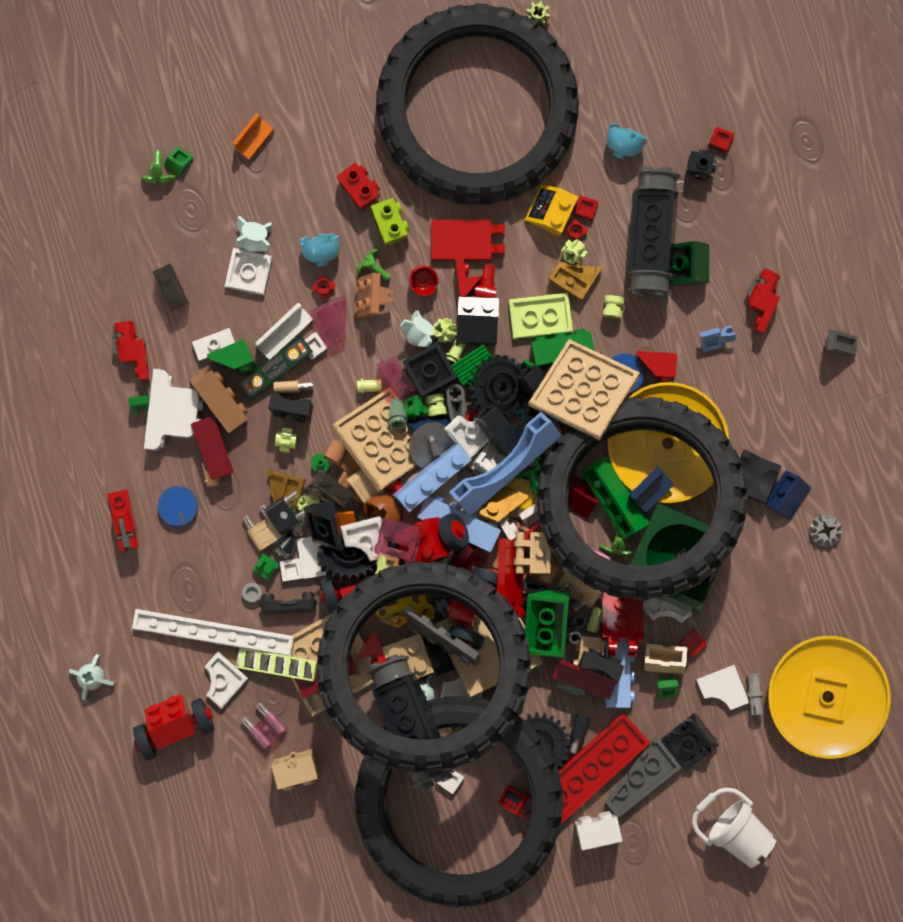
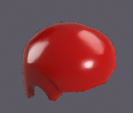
M420 265L411 271L408 282L410 289L415 294L426 297L435 293L439 278L437 272L432 267Z

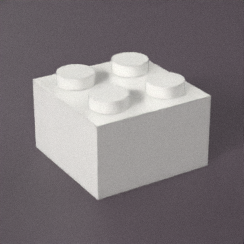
M610 811L599 813L596 818H591L590 816L580 817L578 822H574L579 846L582 850L622 842L617 816L611 814Z

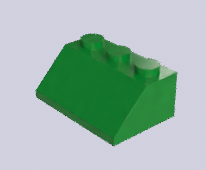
M547 590L528 594L525 633L530 654L564 658L571 592Z

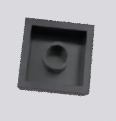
M439 343L403 361V366L420 397L423 399L457 381V376Z

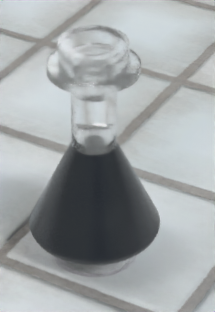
M303 518L302 523L294 527L289 534L275 541L274 545L276 547L274 551L288 559L289 555L293 557L297 536L304 526L308 527L307 519Z

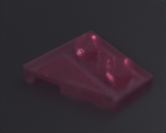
M345 294L310 311L327 347L346 339Z

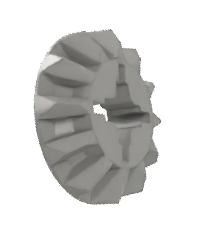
M820 515L810 525V536L820 546H832L839 541L842 535V525L837 518L831 515ZM824 524L827 527L834 528L829 532V538L825 533L818 534V532L824 529Z

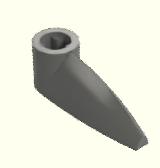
M453 384L448 387L446 393L451 422L458 415L465 419L464 389L458 384ZM453 392H457L458 398H453Z

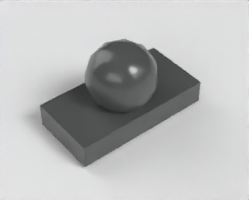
M829 330L828 337L824 342L827 351L847 356H856L857 336L837 330Z

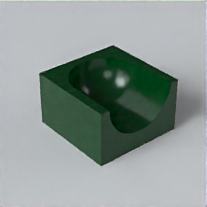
M658 503L630 566H653L675 559L678 551L685 547L687 552L698 543L709 525ZM718 570L715 571L708 587L707 580L705 579L702 583L689 590L686 589L677 593V595L663 599L660 597L658 599L698 616Z

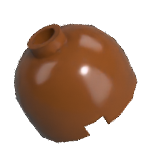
M379 494L367 500L363 505L364 514L367 519L370 517H381L386 536L400 526L403 518L402 509L395 498Z

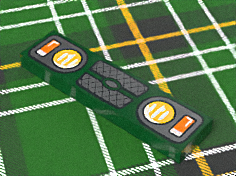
M300 336L237 384L247 398L251 400L314 352L305 339Z

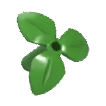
M156 150L154 151V163L149 169V176H142L141 179L152 184H156L157 181L163 184L171 182L176 176H163L161 169L162 152Z
M378 249L368 252L359 263L356 273L358 278L362 269L368 267L374 273H380V278L384 281L389 279L390 275L375 263L373 255L379 252Z
M617 529L615 541L611 548L599 546L610 555L628 556L634 553V550L625 551V544Z

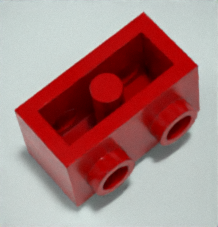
M355 162L337 175L336 178L362 212L380 198L378 191L381 189L374 180L371 182L367 178L368 172L362 165L358 166Z

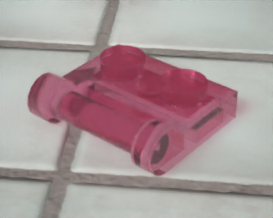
M382 518L374 553L405 560L406 563L415 562L422 528L390 518ZM391 541L408 546L409 550L404 552L388 547L386 542Z

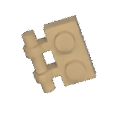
M517 532L516 540L514 541V547H516V559H514L515 573L524 574V566H530V574H550L551 549L547 544L544 534L542 532H531L530 540H524V533ZM525 547H530V559H524Z

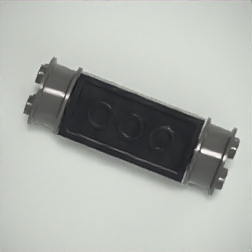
M641 167V170L636 172L639 181L638 188L634 191L629 275L632 276L631 288H628V292L635 295L637 299H647V296H654L655 299L666 300L667 296L672 295V291L669 290L670 279L673 278L679 191L676 190V184L680 174L673 172V168L661 167L660 170L653 169L652 167Z
M398 654L386 658L387 662L382 664L378 662L368 666L369 671L367 675L372 677L375 685L373 695L388 732L418 740L441 738L418 678L415 676L416 673L411 672L407 662L409 656H398ZM455 771L430 772L429 774L405 772L410 774L414 784L411 788L419 791L434 787V782H445L452 779V774Z

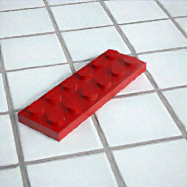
M623 712L572 757L564 767L559 769L561 785L563 787V816L561 824L650 744Z

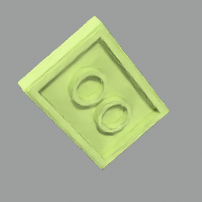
M568 293L509 300L513 340L551 336L558 333H573Z

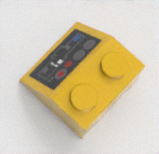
M541 184L524 221L561 237L576 205L578 196L561 188Z

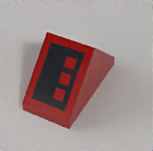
M507 785L497 803L530 822L532 799Z

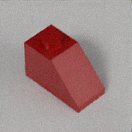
M636 352L635 357L640 360L653 378L659 379V382H671V380L676 378L677 353Z

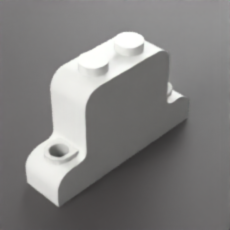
M153 369L144 449L150 451H158L164 447L166 437L187 439L195 437L191 423L202 420L199 419V412L203 411L204 400L201 399L197 391L194 389L172 387L173 377L161 369Z

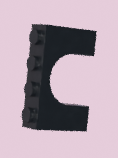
M528 365L516 376L529 401L545 378L539 366ZM486 405L474 417V420L497 451L502 455L508 456L518 444L526 424L536 417L540 411L530 407L527 418L521 424L513 426L507 421L497 406Z

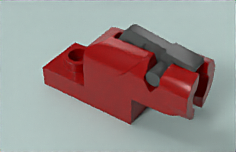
M763 268L746 290L749 295L748 308L762 314V316H757L753 324L756 327L754 333L762 335L765 332L781 298L773 294V292L776 293L780 275L766 268Z
M123 321L114 323L112 352L118 354V358L123 364L138 363V365H135L136 377H139V380L142 382L150 381L146 342L143 339L136 340L138 336L134 322Z
M128 489L108 493L112 511L111 518L119 552L128 551V547L133 549L139 548L136 532L137 525Z

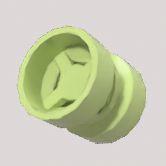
M605 295L604 302L606 306L603 309L602 316L622 319L623 312L621 311V306L624 305L625 298Z
M444 394L425 397V402L429 408L427 410L428 417L448 414L447 408L444 406Z

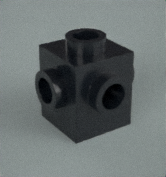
M691 150L685 174L693 175V178L698 180L709 179L711 173L715 174L717 162L714 161L715 155L710 154L711 152L707 150H699V152Z

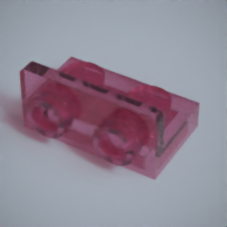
M394 356L385 362L382 360L377 364V368L398 398L402 399L416 389Z

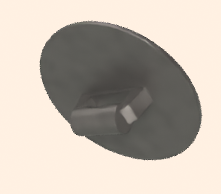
M436 422L426 423L413 433L409 443V451L413 461L419 467L424 469L450 446L455 444L444 430L445 425Z

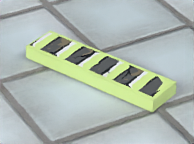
M239 648L236 668L315 681L317 661Z

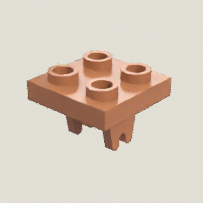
M371 273L358 278L355 286L357 292V301L355 302L357 318H367L379 314V305L393 302V299L388 297V295L393 294V290L380 287V273Z

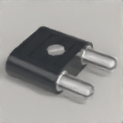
M294 491L287 497L282 496L265 508L266 515L281 535L302 523V519L306 517L305 514L302 515L305 513L304 510L298 513L291 503L299 497V494L294 496L298 493L297 491Z

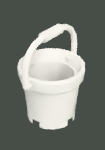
M722 788L714 793H710L697 805V809L693 814L692 825L699 838L709 846L714 844L717 847H723L749 868L757 866L760 863L757 859L762 856L766 858L776 843V836L752 813L751 806L753 802L737 789ZM732 793L740 797L742 800L734 803L719 817L707 838L697 825V818L700 812H703L720 794Z

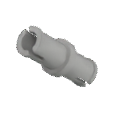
M747 674L749 685L747 697H750V715L764 714L762 705L764 693L761 692L760 674Z

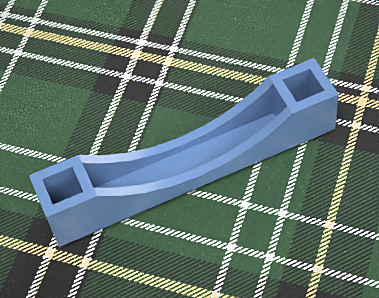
M540 412L526 424L518 444L500 464L484 474L463 479L449 493L461 508L471 516L562 435L551 420Z

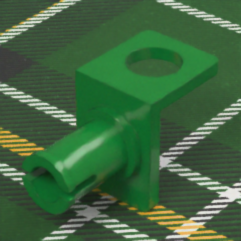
M542 454L539 455V459L538 457L535 459L537 468L516 475L517 478L528 477L533 494L537 493L539 473H541L540 471L543 468L544 458Z

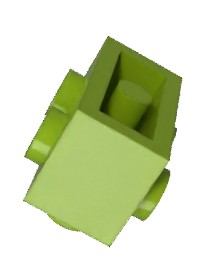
M390 198L371 206L385 246L408 238L407 232L410 229L407 221H402L400 214L403 211L399 202L395 203L394 198Z

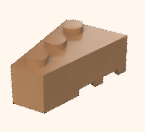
M208 366L190 379L194 388L228 433L248 420L245 415L248 411L242 403L237 404L233 398L236 395L230 387H224L222 384L224 379L218 371L213 372L210 366Z

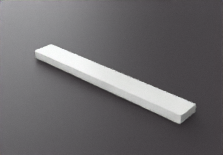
M135 609L132 629L285 656H291L295 637Z

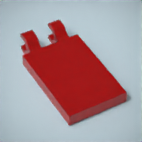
M431 220V260H456L458 258H464V260H491V254L504 255L505 244L491 245V235H505V224L491 225V220Z
M502 538L499 539L497 591L507 599L515 613L516 610L518 611V617L524 618L525 611L520 605L523 604L524 574L515 573L514 559H516V547H514V541Z
M602 592V641H608V656H616L618 641L628 642V657H636V652L638 651L637 642L643 643V600L623 597L621 599Z

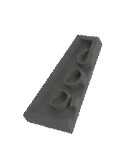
M410 605L407 606L404 612L409 629L413 633L424 635L431 644L436 645L437 643L448 654H455L460 657L463 663L467 665L472 664L477 667L481 661L479 652L458 638L451 639L452 636L447 630L442 627L435 628L433 623L430 622L431 619L425 615L419 617L414 613L415 608Z
M655 735L605 801L617 818L682 768L657 735Z

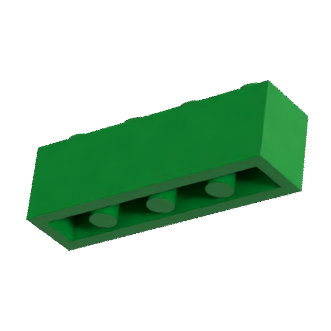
M607 455L581 471V474L623 540L649 524L640 507L629 497L630 491L616 474Z

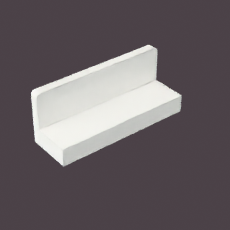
M297 303L255 345L268 359H271L314 320Z

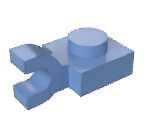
M731 325L724 327L721 332L719 327L699 332L703 353L723 348L722 343L736 341V335L732 331Z

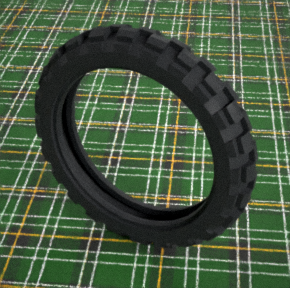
M475 3V5L463 6L462 4L448 7L447 10L441 12L437 11L425 17L417 25H413L389 53L387 61L382 68L376 91V113L384 145L392 160L408 179L438 198H444L454 203L465 205H489L517 198L519 195L541 184L546 177L551 175L560 164L572 142L579 115V98L576 77L571 68V63L565 52L557 44V40L548 31L541 28L536 21L526 15L523 16L516 13L515 10L503 6L495 7L489 6V4ZM488 37L504 41L516 47L534 63L546 85L549 99V115L546 127L531 151L519 161L506 168L486 173H469L452 169L431 157L420 146L410 129L405 107L407 90L414 72L431 52L456 39Z
M629 397L623 402L601 440L571 426L567 430H563L562 436L555 441L554 446L548 451L543 462L537 487V508L542 532L554 556L558 558L562 566L571 575H574L583 584L592 589L607 593L609 596L621 599L623 597L634 600H649L660 597L663 599L677 595V593L686 589L689 590L702 583L705 578L712 575L722 566V563L736 546L744 526L747 511V484L742 463L736 450H734L722 430L711 423L710 419L700 412L697 413L689 409L688 406L676 401L669 402L657 397ZM629 431H657L685 442L704 460L711 472L716 488L717 501L715 512L707 531L699 542L678 558L653 566L624 565L599 555L579 536L571 521L568 510L569 486L581 460L599 443L612 436Z
M420 561L407 562L404 565L391 566L380 570L379 573L367 577L355 585L356 587L342 598L333 614L329 617L323 629L324 632L319 642L317 654V680L321 699L329 718L340 735L370 760L394 770L429 774L430 772H444L456 769L459 766L475 761L487 751L493 749L512 728L519 717L527 696L531 674V659L526 633L507 599L489 582L477 577L473 572L461 567L450 566L447 563L434 561L432 563H421ZM408 596H441L467 607L488 628L499 656L500 671L498 683L487 707L465 728L437 739H410L388 732L378 726L364 713L350 687L348 674L349 657L358 632L376 611L395 600Z
M445 696L427 701L438 729L449 727L465 728L484 711L490 702L486 699L468 696ZM519 716L501 742L517 757L527 775L532 796L530 823L522 842L515 851L498 865L481 872L450 874L432 869L415 859L396 837L388 816L387 787L393 769L364 757L358 771L357 784L355 786L354 801L357 826L360 830L363 844L368 854L370 853L374 859L375 865L396 886L406 893L409 892L418 897V899L448 907H473L499 900L511 894L528 882L542 867L553 849L560 830L563 816V787L556 761L543 738L522 717Z

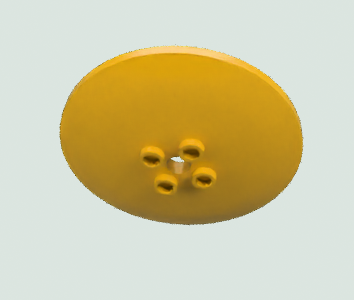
M672 382L657 383L646 386L629 396L636 398L657 397L663 398L665 401H676L684 404L689 409L697 413L700 412L710 419L711 423L718 429H721L729 439L725 419L716 404L704 393L691 386ZM637 430L608 438V452L612 466L620 480L631 491L657 466L674 483V486L658 501L660 503H677L692 499L706 491L714 483L711 472L701 456L692 447L676 437L657 431ZM665 438L673 440L674 446L671 449L663 447L662 441Z
M820 636L807 639L795 645L777 663L769 682L768 704L776 728L787 742L796 749L819 758H842L855 754L867 747L883 729L890 710V686L883 667L865 647L843 637ZM825 691H830L833 695V699L829 703L824 702L822 699Z

